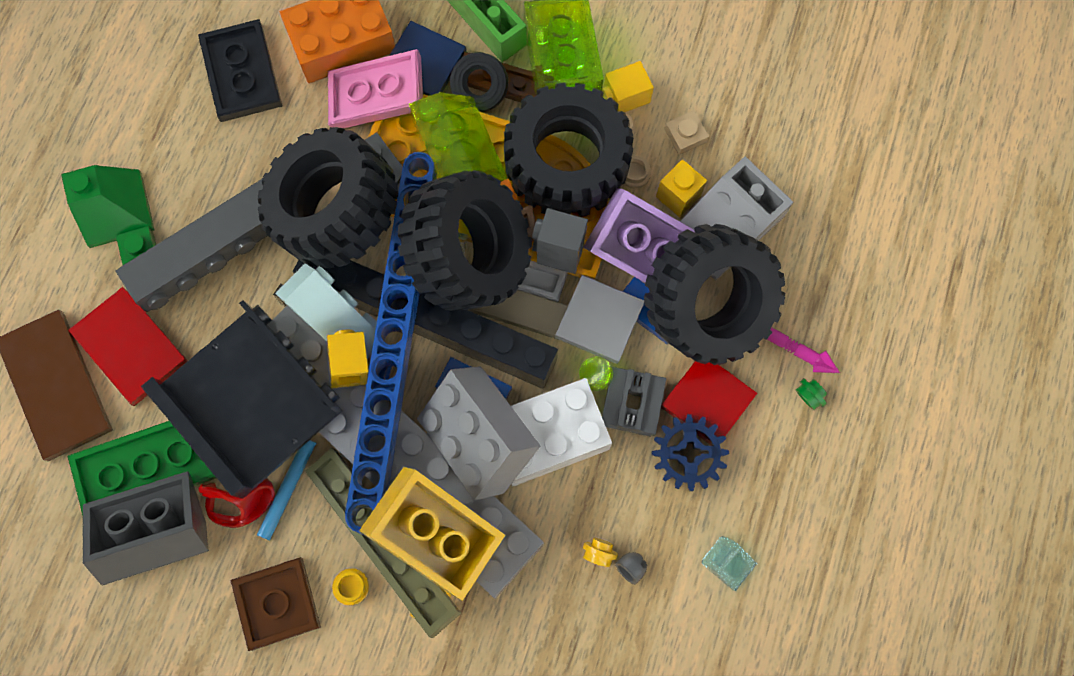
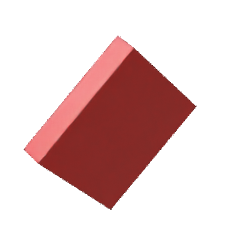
M695 361L662 403L661 408L674 418L677 417L681 423H685L687 414H691L693 423H698L703 416L706 418L705 427L709 429L712 425L716 424L718 428L714 435L716 437H726L758 393L722 366L713 365L710 362L702 364ZM696 431L700 438L712 446L710 440L703 433Z

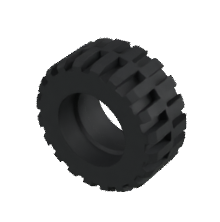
M565 82L555 83L554 89L549 90L548 86L537 89V96L527 95L521 100V108H514L510 115V123L506 125L504 132L505 170L507 178L512 181L515 193L518 196L524 194L525 203L528 206L531 205L532 208H535L536 205L541 206V213L543 214L549 208L567 214L578 212L579 217L590 215L592 207L597 211L606 207L608 198L611 199L616 188L621 189V185L625 184L633 154L632 144L634 138L632 129L628 127L629 119L625 112L621 111L618 113L619 104L610 97L607 100L604 99V92L593 88L592 91L586 90L585 84L575 83V87H566ZM569 131L581 134L592 141L598 149L599 158L584 169L562 171L546 164L537 154L536 148L547 136L557 132Z
M330 127L329 130L327 128L315 129L313 134L305 133L297 137L298 141L294 144L289 143L282 149L284 151L279 158L275 157L271 162L272 168L269 173L264 174L261 181L263 189L258 192V203L261 205L258 207L259 220L262 223L264 232L273 242L304 264L311 267L320 266L322 268H333L335 264L337 267L349 264L352 258L360 259L366 255L365 250L370 246L375 247L381 240L379 239L383 231L387 232L391 225L389 218L391 214L395 215L397 201L394 198L398 197V184L395 182L394 171L388 165V162L357 133L338 127ZM341 183L334 199L324 209L315 214L322 197L332 187Z
M466 170L429 181L412 193L408 199L409 204L405 205L400 218L403 219V223L398 226V237H401V245L398 246L399 255L404 257L406 263L403 266L407 276H412L414 280L412 285L419 293H426L425 299L434 305H439L442 309L462 311L500 304L516 293L519 288L518 285L523 283L527 275L525 268H528L530 265L531 256L528 255L529 248L532 247L531 237H528L527 228H530L528 220L522 215L523 207L520 202L513 199L512 195L514 193L506 185H500L501 181L492 175H487L482 171L473 170L469 172ZM460 219L468 228L472 238V264L468 262L461 249L458 234Z
M698 225L694 228L695 233L687 229L678 234L679 240L675 243L669 241L663 247L665 253L662 257L655 258L651 265L655 269L652 275H647L645 286L649 288V293L644 295V304L650 309L647 312L650 324L655 327V332L662 339L696 362L702 364L710 362L713 365H721L727 363V359L734 362L744 358L743 353L746 351L749 353L754 352L760 347L758 343L763 338L767 340L772 334L770 330L774 322L778 323L782 315L779 312L780 305L785 303L786 293L781 291V287L785 286L784 273L778 271L781 269V264L777 256L771 254V249L764 243L756 240V238L726 225ZM725 267H731L733 288L727 303L715 315L707 319L697 320L695 302L701 286L716 271Z

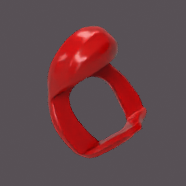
M268 478L262 481L243 499L231 496L228 491L218 489L213 482L207 485L201 484L198 488L199 493L206 497L205 509L208 518L213 523L228 528L243 527L258 519L270 507L275 496V489ZM215 498L224 499L236 505L240 510V515L228 516L215 513Z

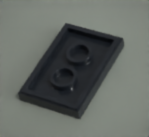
M260 19L198 34L213 101L220 122L283 106Z

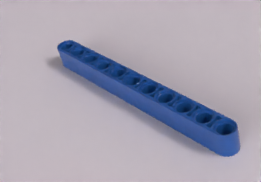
M423 152L410 154L405 159L402 167L397 207L394 215L345 510L347 525L361 535L364 534L359 531L361 527L356 522L357 513L363 508L374 510L388 490L391 479L419 300V292L412 285L414 282L412 276L396 274L401 266L406 265L404 257L399 255L398 246L401 245V237H398V226L403 223V219L400 217L404 206L409 204L408 199L412 193L420 189L421 185L437 179L432 158ZM415 171H428V173L423 177L413 176ZM398 298L408 300L407 305L403 309L394 310L390 308L392 302ZM397 331L403 334L402 339L398 343L392 345L385 343L386 336L389 333ZM392 365L397 368L396 375L389 380L379 378L380 371L384 367ZM382 400L391 402V409L387 414L381 416L374 414V407L378 402ZM384 436L386 443L380 451L371 452L368 450V443L372 437ZM370 471L378 472L380 480L377 486L372 489H364L362 479L365 474Z

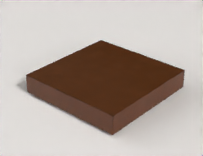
M299 557L230 580L248 651H253L321 628L303 558Z

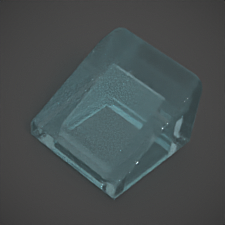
M725 536L719 538L702 560V564L734 591L739 588L757 565L737 542Z

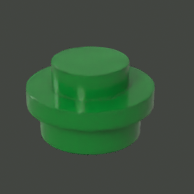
M803 378L799 381L801 385L795 391L812 410L819 406L824 407L827 405L824 400L827 392L815 379L808 382Z

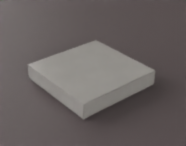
M582 275L555 334V338L618 364L644 305V300Z

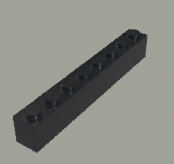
M298 260L292 272L295 274L304 263ZM350 260L349 264L340 267L334 264L333 268H323L335 280L331 286L338 293L345 290L358 303L355 308L378 317L384 274ZM419 293L413 333L539 388H545L557 361V348L471 311H449L442 309L439 305H434L425 299L426 293ZM398 298L392 302L390 308L394 310L403 309L407 305L408 300Z

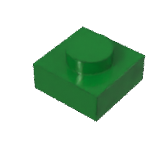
M149 226L116 235L122 265H125L156 245L153 230Z

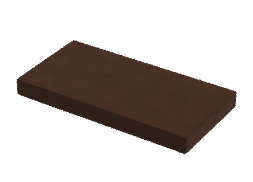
M59 309L0 336L1 357L41 457L47 462L113 431L76 340L68 331L70 326L66 316Z

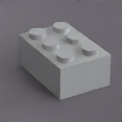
M481 366L451 369L417 418L473 500L504 494L541 447Z

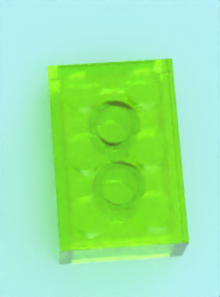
M589 0L524 1L523 22L527 25V48L536 96L537 89L548 86L550 90L555 88V83L565 82L566 87H575V83L585 84L586 90L592 91L593 88L602 91L604 77Z

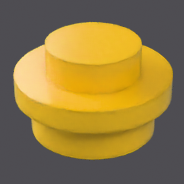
M593 538L592 543L584 542L582 547L585 550L583 556L585 560L603 567H610L612 560L617 559L618 553L612 550L614 546L612 543L599 538Z
M345 569L334 579L333 594L344 605L359 604L366 598L369 592L368 578L358 569Z

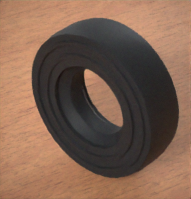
M482 52L470 53L462 57L454 66L450 77L451 91L461 106L479 112L489 111L497 107L506 96L508 90L506 69L497 58L490 54ZM478 69L485 70L491 77V87L483 95L473 94L469 90L467 83L469 75Z

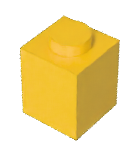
M638 61L606 73L604 86L601 88V91L604 92V99L607 100L610 97L619 104L618 112H627L649 104L654 87L642 62Z
M682 159L660 181L656 198L678 217H681L701 197L707 179Z
M345 329L339 330L332 335H327L331 388L366 385L368 364L364 332Z

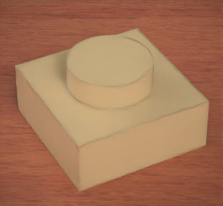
M694 110L665 123L664 129L679 155L708 141L709 136Z

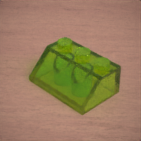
M439 92L408 103L412 121L423 149L434 162L437 179L466 170L469 172L473 170L482 171L500 181L507 179L473 97Z

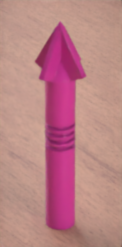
M771 327L772 334L767 340L781 348L784 347V350L788 349V352H793V355L813 365V372L840 373L827 351L819 354L801 343L798 344V341H792V338L789 339V336Z

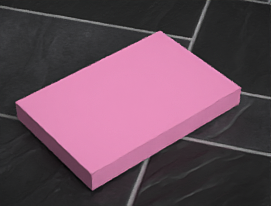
M417 49L328 71V125L330 127L348 128L424 110L421 55Z

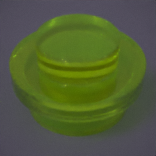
M599 356L586 359L579 370L580 380L586 378L592 391L606 388L613 377L611 363Z

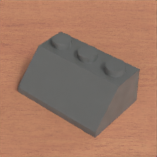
M188 471L83 504V564L102 586L209 551L206 521Z

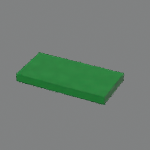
M170 421L67 456L82 516L83 504L187 471L191 475L194 486L217 479Z

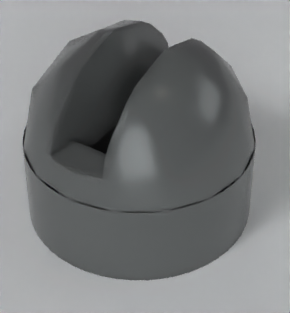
M629 552L623 555L615 563L619 573L633 585H636L643 578L647 570L646 561L643 560L642 555L636 552Z

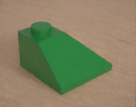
M92 165L61 174L67 204L89 248L117 241L116 235L149 226L153 231L155 230L142 173L139 169Z

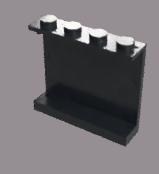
M244 300L239 304L246 312L169 378L162 382L151 377L141 386L229 494L242 499L342 412V409L335 403L340 397L327 382L321 386L315 380L313 375L317 371L304 356L297 359L290 351L294 347L290 339L281 330L275 334L267 325L272 321L269 315L258 304L252 308Z

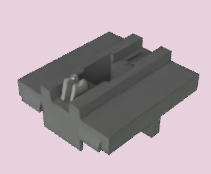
M612 367L602 414L605 426L639 435L655 436L666 378L651 375V373L636 372L633 369L627 370ZM628 394L641 397L638 410L627 408Z

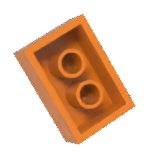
M309 0L279 11L308 84L328 77V71L389 55L395 47L392 30L379 0Z

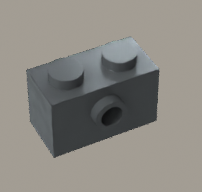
M547 208L544 219H537L532 239H534L532 251L537 252V264L576 274L585 244L588 219Z

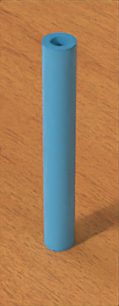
M309 440L296 452L257 536L270 541L316 445L315 442Z

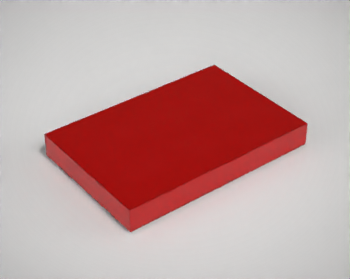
M121 287L68 330L132 406L137 405L148 396L141 386L151 377L164 382L188 361L147 312L135 303L128 290L124 287Z

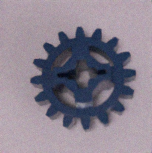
M687 414L685 423L682 424L675 417L673 418L674 427L672 429L665 425L661 427L665 437L654 438V442L661 446L660 450L652 451V456L660 457L661 462L657 463L654 467L656 470L665 469L666 474L662 480L666 482L670 478H674L676 480V489H679L682 483H687L689 492H693L697 482L700 483L703 489L708 488L706 479L710 477L718 481L720 477L715 470L717 468H727V465L720 461L721 456L729 454V450L720 448V444L726 440V437H716L714 435L718 428L716 424L712 425L709 429L705 427L706 418L703 416L698 423H693L691 414ZM683 431V440L677 446L667 447L670 439L676 433ZM696 431L703 433L710 440L712 446H704L697 439ZM687 444H693L694 450L706 452L707 454L696 456L693 463H689L686 456L673 454V452H680L686 449ZM713 459L709 469L697 476L698 465L703 460ZM668 460H676L684 467V476L675 472L669 465Z

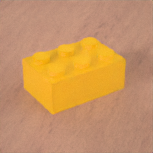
M406 467L402 468L359 530L444 591L461 601L464 600L505 537V534L420 472Z

